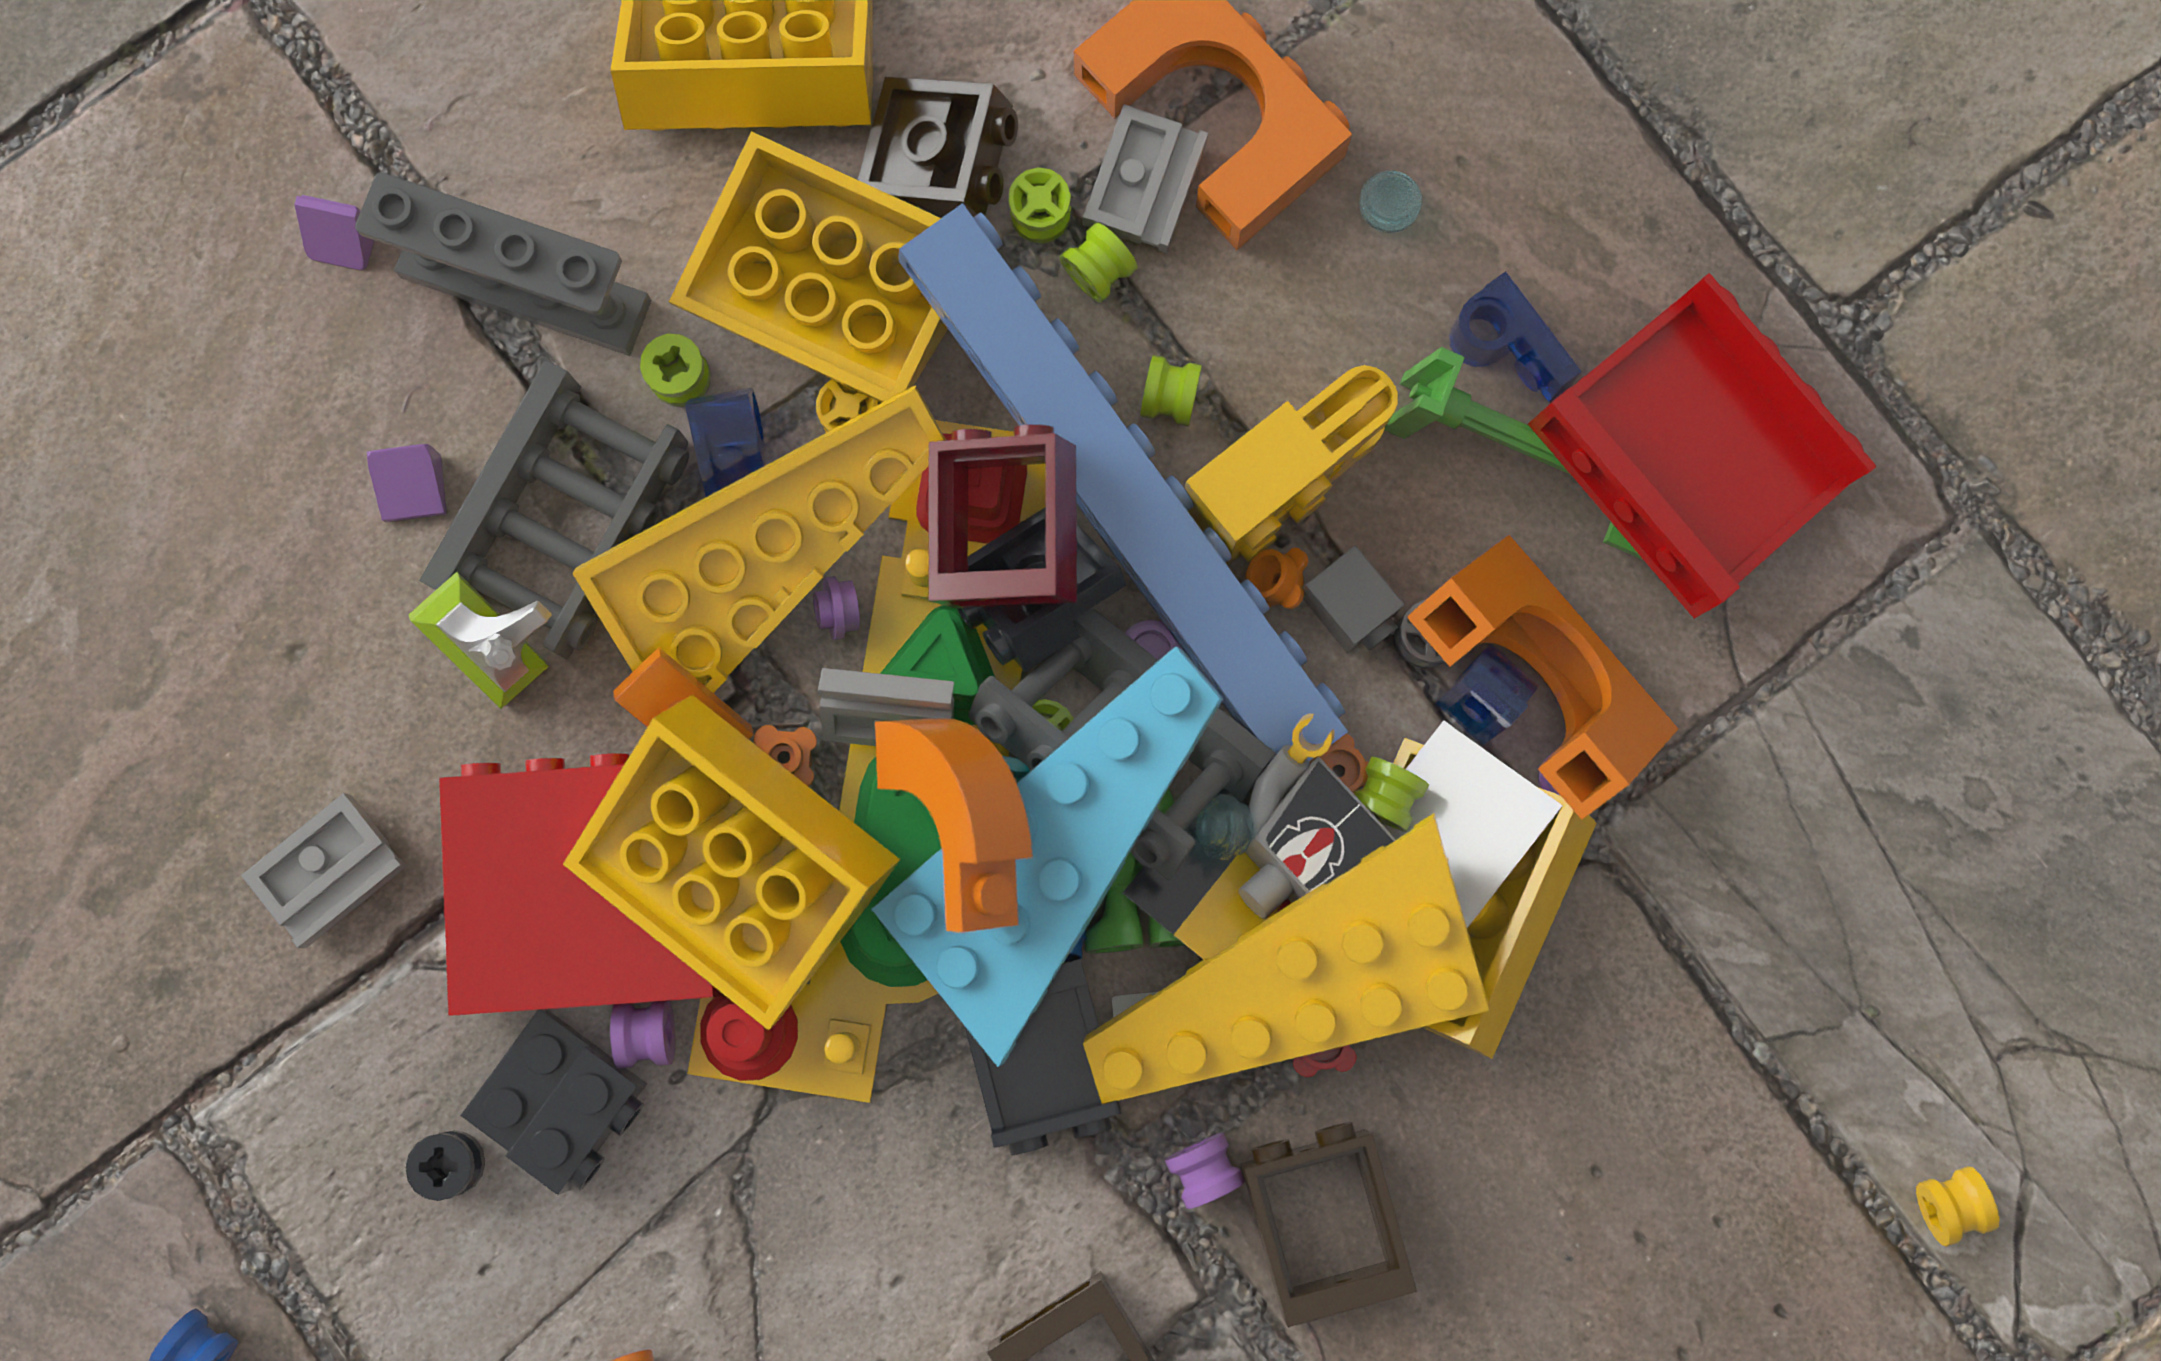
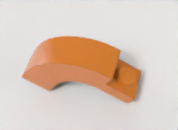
M926 718L875 722L878 789L905 790L914 794L925 804L936 824L943 853L946 931L965 933L1018 925L1016 859L1032 858V846L1024 803L1012 772L1002 755L980 731L956 719Z

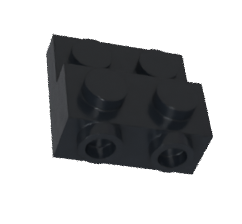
M1046 507L969 555L968 572L1046 568ZM1077 525V603L956 609L970 629L973 630L981 624L987 628L982 633L984 640L1002 665L1014 659L1027 672L1078 639L1079 635L1073 620L1125 587L1126 583L1120 567Z
M541 1009L537 1010L460 1116L506 1149L508 1153L505 1157L556 1195H560L569 1191L573 1186L582 1190L594 1177L605 1160V1157L598 1153L599 1149L612 1132L621 1136L637 1118L644 1106V1103L638 1100L637 1097L647 1083L627 1068H617L611 1056L550 1011Z

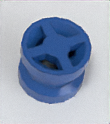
M195 1308L185 1314L164 1335L152 1352L149 1361H228L239 1342L227 1332L217 1334L209 1328L208 1317Z

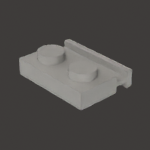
M1124 104L1083 214V225L1091 227L1099 222L1111 230L1117 237L1140 245L1143 242L1158 247V251L1167 254L1206 147L1208 132L1200 130L1197 133L1182 128L1181 123Z
M822 668L818 695L821 696L820 715L823 741L876 746L875 722L926 718L954 719V682Z
M343 793L241 876L277 923L284 926L289 932L297 948H307L404 870L407 864L403 859L398 858L389 846L388 840L354 797Z

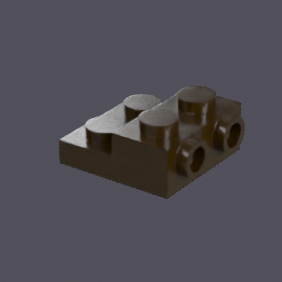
M884 77L858 180L913 206H918L937 217L943 218L962 203L972 217L979 213L986 216L988 204L996 205L1003 193L1004 179L1002 171L998 167L1003 146H1012L1018 134V117L1013 109V105L994 84Z

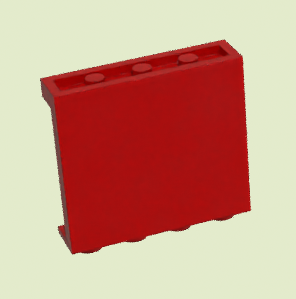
M1710 273L1575 385L1557 397L1528 423L1529 427L1694 619L1726 601L1740 588L1738 583L1851 483L1877 467L1864 452L1858 438L1843 428L1824 406L1818 392L1798 376L1781 356L1774 341L1760 332L1741 310L1734 295L1722 287Z
M629 754L591 755L590 767L566 769L564 758L530 759L525 761V772L501 773V763H471L461 765V776L439 778L448 1016L724 996L722 992L563 865L628 760Z

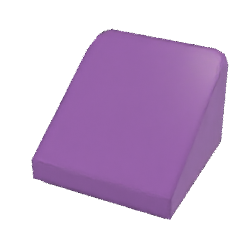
M306 195L296 197L294 205L307 256L314 261L364 270L368 266L374 240L362 236L355 229V224L361 212L358 207Z
M418 444L367 452L368 468L383 522L447 514L441 454L432 446Z

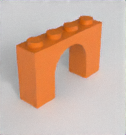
M1133 0L1074 50V76L1114 119L1121 113L1124 104L1130 106L1163 77L1188 66L1204 65L1220 68L1239 78L1249 88L1260 110L1261 125L1256 134L1244 147L1198 185L1196 207L1238 250L1346 157L1352 133L1349 131V122L1344 113L1333 102L1326 100L1323 103L1308 87L1305 73L1293 59L1288 56H1284L1281 59L1266 43V34L1256 19L1246 12L1240 15L1227 0Z
M1510 535L1506 536L1450 578L1407 616L1449 667L1478 644L1493 643L1516 653L1539 673L1550 687L1560 705L1565 720L1566 734L1561 746L1538 770L1581 820L1627 787L1679 729Z

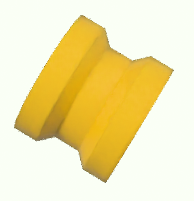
M831 379L820 389L816 399V413L825 433L846 423L845 421L839 422L841 418L851 420L859 416L860 407L862 414L879 405V401Z
M1966 1166L1957 1169L1952 1174L1951 1179L1943 1182L1928 1179L1917 1184L1916 1196L1922 1216L1929 1230L1941 1245L1947 1247L1959 1243L1963 1234L1972 1230L1985 1234L1999 1227V1214L1993 1195L1985 1180L1973 1167Z

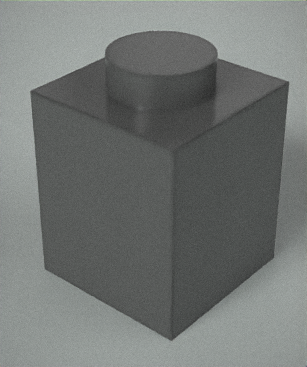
M1356 545L1307 583L1303 589V600L1347 653L1360 643L1368 651H1371L1399 628L1392 618L1405 604Z

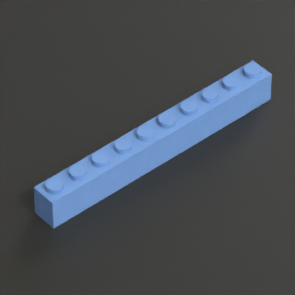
M962 203L899 248V263L1019 426L1029 424L1054 427V433L1076 445L1077 506L1192 663L1223 698L1222 704L1233 719L1276 754L1284 745H1293L1292 732L1298 721L1306 714H1315L1302 731L1304 738L1312 744L1322 743L1332 729H1334L1335 734L1331 744L1345 735L1348 731L1339 720V717L1345 714L1340 701L1324 683H1320L1315 687L1301 667L1307 662V658L1300 646L1286 631L1277 635L1263 615L1270 608L1262 594L1248 579L1240 584L1226 565V562L1232 556L1222 539L1210 527L1202 532L1188 513V510L1194 507V504L1187 491L1172 475L1164 480L1150 460L1156 452L1149 439L1135 423L1126 428L1115 413L1112 406L1118 400L1109 384L1097 371L1092 372L1090 375L1086 373L1073 355L1080 349L1071 332L1058 318L1050 323L1035 303L1041 298V294L1033 280L1019 265L1011 270L999 254L997 249L1003 243L990 221L982 213L972 217Z

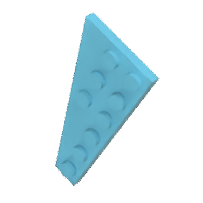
M1177 646L1017 783L1028 819L1032 846V858L1016 859L1018 925L965 933L946 931L942 849L872 908V911L997 1067L1006 1062L1031 1015L1036 1012L1048 992L1049 985L1067 955L1074 949L1125 864V859L1141 832L1146 829L1158 808L1156 807L1177 772L1184 766L1223 701L1220 694L1181 648Z

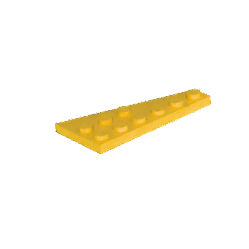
M914 385L575 568L572 574L632 672L660 647L714 693L727 680L728 675L754 648L756 649L814 588L827 570L845 551L848 552L864 535V531L891 503H894L929 466V442L946 441L917 386Z

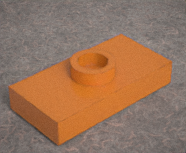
M660 647L613 690L614 700L646 727L649 726L654 717L693 695L746 738L750 739L754 735L752 725Z

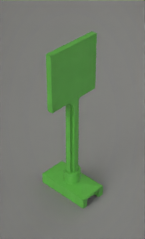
M1440 347L1403 374L1400 385L1411 389L1409 398H1412L1413 401L1392 415L1384 431L1405 439L1434 421L1452 429H1457L1461 426L1570 474L1529 425L1472 401L1471 394L1454 387L1465 358L1464 356ZM1610 522L1603 543L1642 559L1612 522Z

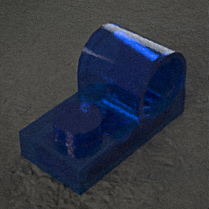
M1506 271L1485 285L1484 289L1472 296L1463 305L1449 334L1450 346L1453 352L1464 356L1463 363L1473 367H1486L1511 352L1517 359L1514 365L1521 380L1532 391L1537 392L1540 390L1548 402L1567 390L1582 372ZM1476 319L1490 322L1498 333V339L1493 341L1478 339L1472 333L1469 322Z
M752 387L690 398L686 402L685 408L705 497L766 466L763 452L764 433L757 398Z
M1489 644L1439 698L1436 704L1480 744L1484 745L1510 727L1528 707L1526 702L1536 692L1539 685L1493 644Z

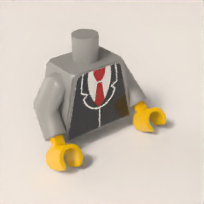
M1312 713L1304 715L1292 732L1293 745H1284L1256 779L1245 821L1252 838L1246 844L1244 850L1260 870L1240 887L1238 892L1245 904L1263 919H1266L1287 898L1291 903L1295 902L1321 884L1330 883L1360 864L1362 858L1379 847L1383 846L1385 848L1396 841L1390 832L1318 757L1328 751L1334 739V729L1329 732L1325 741L1319 744H1312L1304 738L1302 731L1315 715ZM1308 757H1318L1311 764L1309 763Z

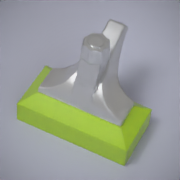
M456 572L408 614L410 621L500 709L507 705L549 667L546 660L527 642L534 631L544 625L552 615L539 601H535L511 613L500 615Z

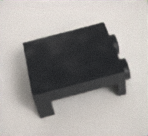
M1081 959L1061 965L1047 989L1048 992L1036 1012L1031 1015L1006 1062L1000 1067H997L965 1027L992 1131L993 1147L997 1148L1008 1145L1011 1156L1049 1146L1046 1134L1067 1128H1072L1074 1138H1081L1112 1129L1109 1117L1122 1113L1118 1100L1101 1104L1083 1046L1086 1035L1098 1028L1099 1025Z

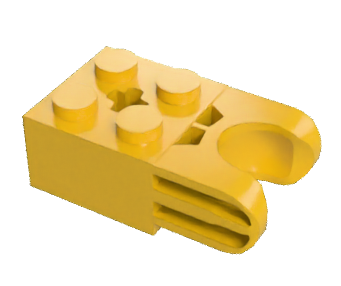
M1367 365L1354 367L1345 372L1299 410L1296 411L1289 401L1285 402L1186 481L1185 490L1194 504V507L1189 509L1188 513L1202 532L1210 527L1222 539L1232 556L1226 562L1227 565L1231 564L1241 555L1247 562L1252 561L1258 553L1266 550L1276 541L1277 537L1274 534L1283 526L1281 524L1283 521L1291 516L1296 523H1299L1325 502L1326 498L1323 495L1332 488L1331 482L1372 451L1378 444L1386 424L1390 421L1398 405L1396 386L1378 368Z

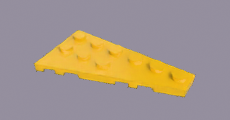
M1435 814L1429 815L1414 825L1413 830L1385 848L1381 846L1361 859L1360 864L1328 884H1321L1237 938L1236 943L1211 959L1206 958L1187 970L1186 975L1155 995L1149 994L1088 1033L1084 1039L1083 1046L1101 1104L1489 1011L1487 996Z

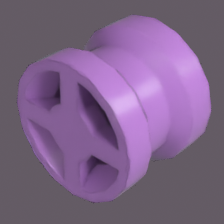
M654 1001L648 1008L637 1009L631 1003L614 1004L611 1013L610 1038L612 1056L617 1068L633 1067L638 1060H651L656 1066L672 1064L675 1053V1023L670 1001Z
M1223 1132L1191 1144L1165 1159L1170 1173L1178 1175L1184 1186L1181 1198L1186 1209H1192L1209 1203L1235 1190L1246 1182L1240 1168L1232 1166L1226 1155L1229 1144Z

